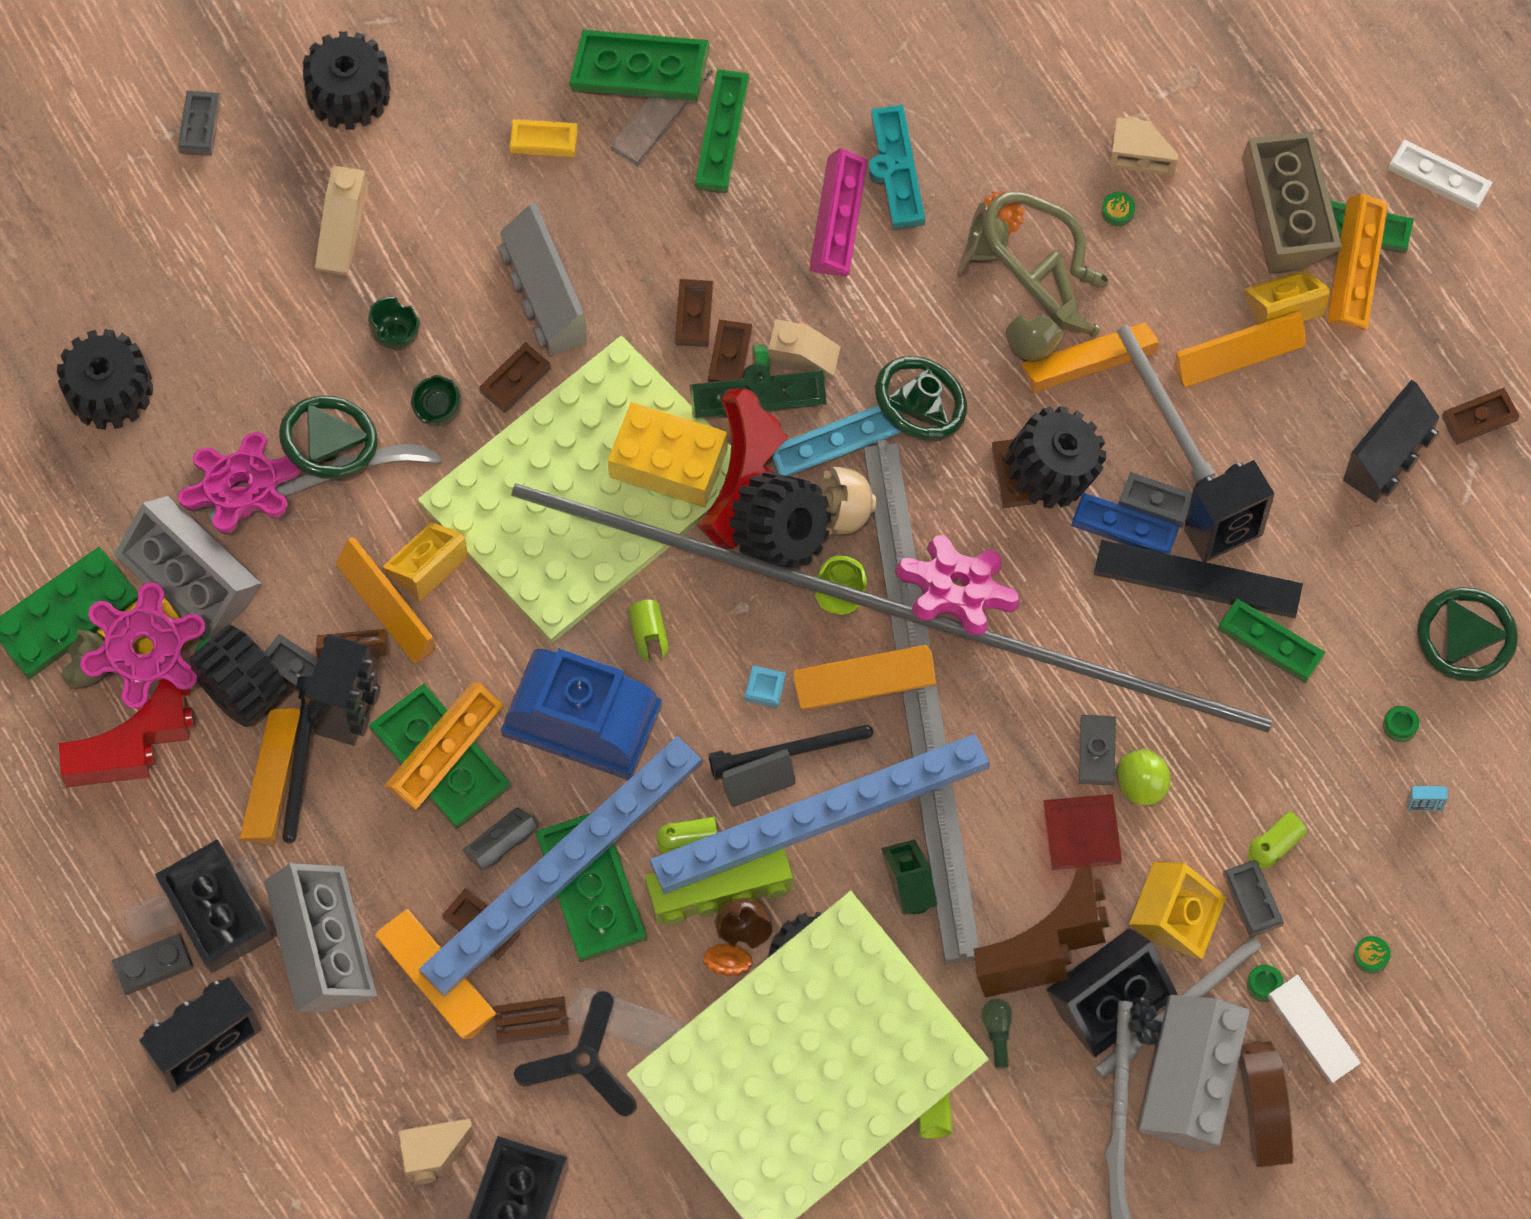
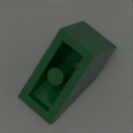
M915 839L881 848L894 895L903 915L909 913L921 914L927 911L928 908L938 906L931 869Z

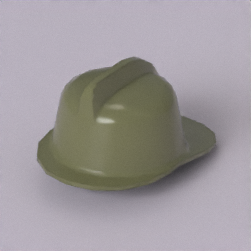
M985 202L980 203L974 214L968 242L958 266V275L962 274L970 260L993 261L998 258L989 247L984 234V218L987 210ZM997 216L995 223L996 234L1001 244L1006 248L1009 225Z

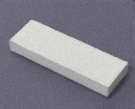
M1403 140L1388 167L1389 171L1477 213L1492 185L1491 181L1406 140Z
M1298 975L1267 996L1330 1085L1361 1064Z

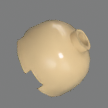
M830 467L831 471H823L818 482V486L822 489L820 495L826 496L829 502L825 508L826 512H831V522H827L826 530L831 535L852 534L860 530L868 521L870 514L875 511L876 497L872 493L866 478L857 471L843 467Z

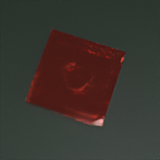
M1113 794L1043 800L1051 870L1121 864L1122 856Z

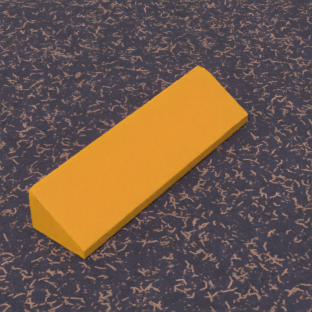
M1362 193L1350 196L1347 199L1340 239L1342 248L1338 251L1327 323L1362 330L1368 329L1388 203Z
M1296 311L1178 351L1174 369L1182 386L1188 387L1304 347L1306 337L1303 314L1301 311Z
M1146 322L1130 327L1145 356L1158 352V339ZM1114 332L1053 352L1050 356L1040 361L1023 362L1021 367L1032 392L1036 393L1133 360L1118 333Z
M349 538L337 559V567L413 663L419 662L435 651L433 636L356 538Z
M928 645L793 670L802 711L936 685L933 655Z
M480 682L471 683L392 775L384 787L412 809L417 810L504 705Z
M299 708L269 710L239 838L240 841L275 845L292 771L300 714Z
M409 909L403 911L375 934L377 939L462 1039L474 1038L497 1014L467 978L443 997L420 974L419 968L435 955L441 947Z

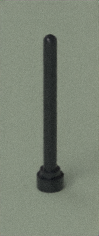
M299 676L296 686V692L299 693L298 699L301 700L282 834L283 841L288 844L293 843L297 836L312 722L304 698L311 680L309 676Z
M863 725L731 755L730 752L724 753L723 750L708 753L712 776L714 780L722 779L724 771L782 750H788L790 756L868 739L873 735V728L870 725Z

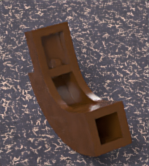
M1272 1042L1243 1044L1238 1064L1246 1088L1250 1119V1147L1256 1166L1266 1167L1293 1164L1290 1105L1279 1051L1274 1050Z

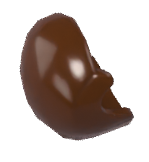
M739 898L727 902L720 908L714 921L718 937L728 942L732 947H735L738 942H744L752 949L757 948L769 939L773 931L767 910L759 901L751 898Z

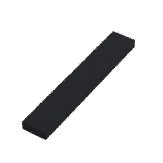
M1101 540L1094 575L1230 605H1233L1236 599H1239L1255 610L1294 619L1297 615L1303 583L1106 540Z

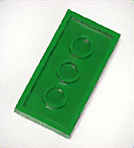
M582 29L569 81L570 88L573 91L698 101L710 50L709 41L705 39Z
M98 546L0 616V645L26 678L30 680L68 653V647L78 637L77 631L89 630L96 633L101 629L90 621L89 609L91 605L98 601H106L116 610L123 612L138 600V593L100 546Z
M423 683L370 723L369 727L397 762L402 765L447 712V709ZM473 742L428 795V798L457 830L511 788V784L480 747Z
M591 813L535 831L542 855L545 856ZM613 844L557 895L579 962L647 941L643 924L615 845Z

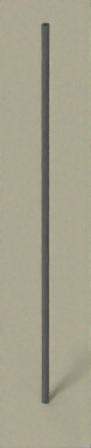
M515 483L512 490V496L1264 732L1269 733L1273 719L988 630L982 635H972L963 629L961 622L937 615L932 620H922L913 614L911 606Z

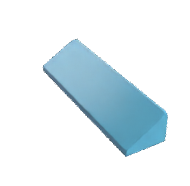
M879 405L784 441L772 454L770 460L777 474L791 476L902 432L885 418Z

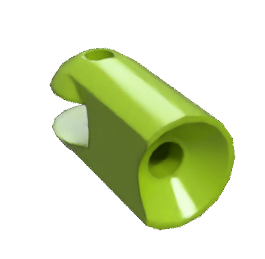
M642 600L632 604L628 608V615L639 656L649 662L646 642L658 640L662 659H664L669 651V644L659 603L655 600Z
M1288 811L1263 836L1253 839L1248 850L1249 860L1257 861L1260 868H1268L1274 865L1307 834L1305 825L1294 813Z
M715 817L663 825L659 828L656 836L659 850L665 854L716 834Z
M950 1092L918 1118L920 1137L935 1139L953 1134Z

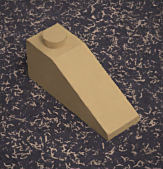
M340 166L332 167L325 195L315 271L348 276L369 190L365 170Z

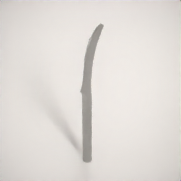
M402 444L376 450V454L365 468L402 461L440 464L441 459L434 451L422 445ZM358 455L339 456L335 460V462L330 464L329 466H343L353 462L358 457ZM306 474L278 485L276 492L286 497L331 479H321ZM216 509L207 512L211 524H213L212 518L216 513Z
M1129 1001L1118 1002L1112 1131L1109 1146L1104 1152L1109 1169L1112 1219H1131L1125 1184V1130L1131 1031L1128 1023L1132 1021L1130 1008L1133 1005V1002Z

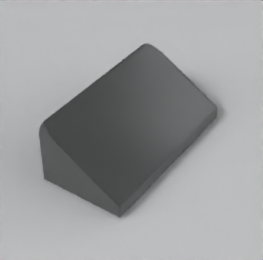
M788 750L776 752L722 773V785L732 807L795 784V775Z

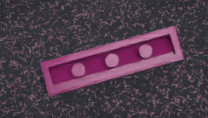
M842 148L830 154L827 159L809 270L816 273L847 277L850 272L868 160Z

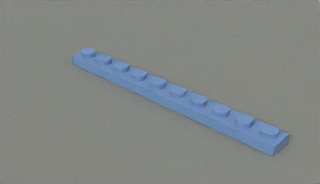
M973 734L650 859V865L665 895L989 769V761L976 735Z
M679 736L673 739L419 968L420 974L445 997L701 766L702 759Z

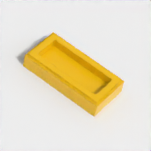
M512 119L510 153L575 157L578 123Z

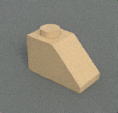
M1117 117L1110 168L1175 176L1178 153L1149 121H1142L1136 117Z
M775 319L769 344V367L795 372L823 370L824 377L834 379L841 346L809 325Z
M471 1118L400 1130L399 1137L407 1181H414L415 1184H428L436 1181V1177L444 1176L474 1136Z

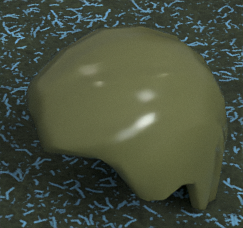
M1042 314L1031 321L1025 320V317L1020 315L1006 329L1008 344L1013 352L1020 358L1031 362L1040 361L1055 352L1065 335L1063 330L1053 320Z
M89 630L77 631L78 637L67 649L68 653L71 654L72 662L62 670V675L70 688L92 685L105 675L103 673L97 677H90L81 670L80 661L83 655L99 649L104 644L99 635Z

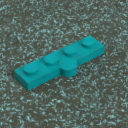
M904 105L871 109V119L878 155L874 156L869 162V176L874 182L884 184L892 230L925 225V214Z

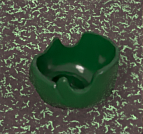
M390 296L378 299L370 307L368 326L372 338L377 343L387 348L401 349L409 346L418 337L420 320L411 305L404 306L399 303L397 297Z
M434 375L422 380L412 392L411 406L414 414L425 424L442 426L451 423L460 412L462 405L461 392L453 380L441 375Z

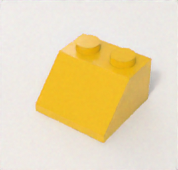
M1153 862L1129 925L1154 943L1196 959H1203L1226 896L1185 863Z

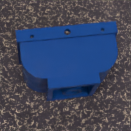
M560 648L557 652L535 649L506 713L501 733L503 737L629 780L635 774L662 708V699L658 698L649 687L626 677L623 670Z

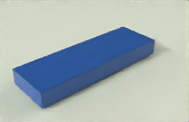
M1087 493L1082 494L1071 525L1072 527L1125 545L1170 554L1180 525Z

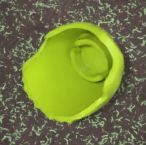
M846 555L833 556L826 560L818 570V578L863 592L866 591L867 575L864 567L852 557ZM815 591V597L818 604H820V608L829 611L831 614L835 613L843 616L844 614L855 612L860 606Z
M1142 748L1135 751L1131 750L1120 757L1115 772L1118 777L1120 791L1126 799L1138 805L1151 806L1159 803L1166 797L1171 782L1170 771L1166 762L1156 752Z

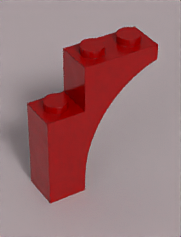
M730 389L721 398L731 433L730 462L718 497L703 518L696 524L714 545L725 549H733L737 545L732 538L735 528H730V518H733L735 510L731 509L733 501H738L740 498L738 491L742 485L750 486L749 479L755 475L762 476L763 472L774 473L763 465L788 437L780 429L782 425L779 420L773 415L766 413L760 407L758 397L747 389Z
M161 679L156 690L145 705L121 725L98 736L59 743L60 773L66 788L150 778L149 765H155L154 744L189 740L188 728H194L192 707H186V696L191 695V688L181 690L176 688L170 681Z

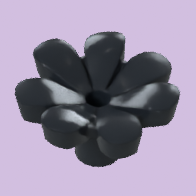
M1142 998L1136 1001L1135 1005L1131 1006L1132 1021L1128 1023L1131 1033L1136 1032L1138 1041L1141 1044L1155 1045L1157 1043L1155 1033H1160L1162 1023L1161 1021L1154 1020L1157 1015L1155 1007L1153 1005L1150 1006L1148 999Z

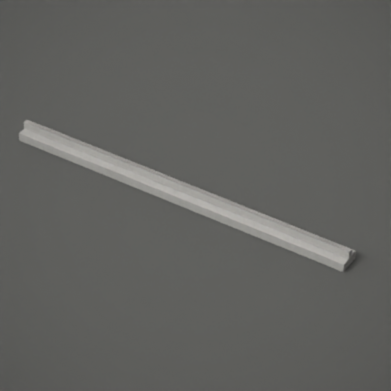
M878 440L876 446L864 447V458L868 483L876 497V508L873 515L886 597L889 600L912 607L913 603L922 596L921 588L916 584L900 580L895 574V568L900 561L905 558L916 560L898 444H885L884 440ZM889 614L895 650L928 645L931 650L927 626ZM937 684L903 691L902 698L912 758L946 745ZM953 783L918 796L928 862L938 904L936 912L945 964L975 960L974 949L979 948Z

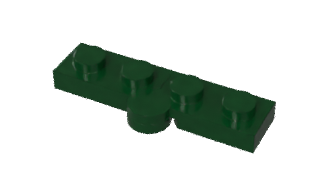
M752 364L744 369L742 379L689 385L693 418L727 415L721 398L730 389L750 390L758 397L759 405L763 410L827 404L823 370L771 376L766 366Z

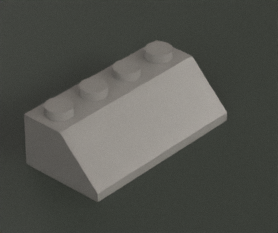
M535 202L528 205L500 231L502 244L498 245L497 248L503 264L509 263L513 272L509 273L515 292L521 290L525 300H522L521 304L526 318H533L536 324V328H533L535 339L539 347H546L549 357L587 343L585 318L582 307Z
M169 496L142 503L114 553L145 584L153 582L160 585L164 591V599L169 602L178 616L182 618L187 614H197L202 617L205 623V630L201 637L204 640L213 638L247 609L261 585V582Z
M289 863L264 880L296 1011L327 1012L377 997L344 866Z
M1182 995L1168 996L1137 1131L1200 1153H1205L1220 1146L1250 1012L1249 1009L1217 998Z

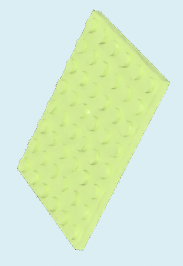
M622 335L417 499L418 505L436 524L462 533L465 537L468 557L551 644L670 546L513 497L512 490L515 483L685 535L696 526L711 508L721 491L728 472L731 445L729 443L706 507L609 477L608 458L630 402L712 427L703 417L693 418L692 406Z
M849 891L626 1075L743 1219H797L989 1060V1058L853 892Z

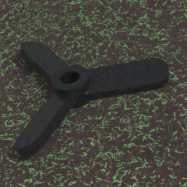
M599 991L592 996L577 1047L572 1052L519 1065L514 1071L516 1082L521 1086H530L580 1074L619 1115L629 1116L633 1114L637 1108L635 1098L603 1065L598 1055L614 1003L611 994L606 991ZM583 1054H588L590 1057V1063L586 1067H580L578 1063L580 1056Z

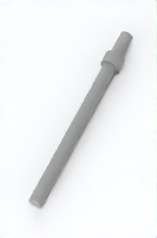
M1129 325L1121 327L1117 330V333L1193 468L1191 473L1196 482L1198 483L1206 477H1213L1215 475L1210 463L1205 462Z
M1251 937L1182 996L1203 997L1261 948L1259 941L1255 937ZM1165 1010L1157 1015L1154 1020L1161 1021L1162 1023ZM1137 1034L1131 1037L1129 1062L1138 1056L1137 1051L1145 1045L1138 1041ZM1116 1046L1113 1047V1053L1094 1068L1095 1073L1102 1080L1115 1070Z

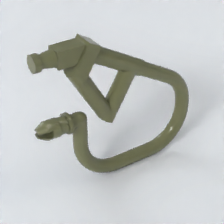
M1010 191L997 196L988 206L984 218V234L991 250L1052 316L1050 319L1059 327L1077 334L1080 332L1090 334L1091 337L1096 338L1100 331V325L1091 324L1086 321V317L1073 313L1078 308V304L1071 288L1062 255L1058 251H1052L1029 273L1001 244L995 229L999 210L1010 203L1024 204L1060 219L1069 228L1074 239V252L1070 267L1071 275L1080 278V281L1083 283L1088 282L1090 285L1098 288L1106 287L1109 279L1105 274L1093 271L1087 266L1082 267L1086 251V240L1079 222L1064 208L1024 192ZM1051 271L1053 272L1063 302L1062 307L1039 284Z

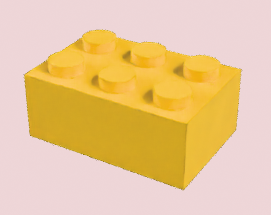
M630 402L608 458L609 477L706 507L728 450L727 432Z

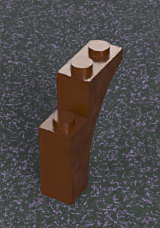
M1091 866L1077 869L1074 881L1064 899L1038 924L1013 938L974 949L977 978L985 998L1069 980L1067 965L1072 964L1070 951L1106 943L1104 928L1110 927L1106 907H1101L1100 901L1106 900L1102 879L1095 880Z

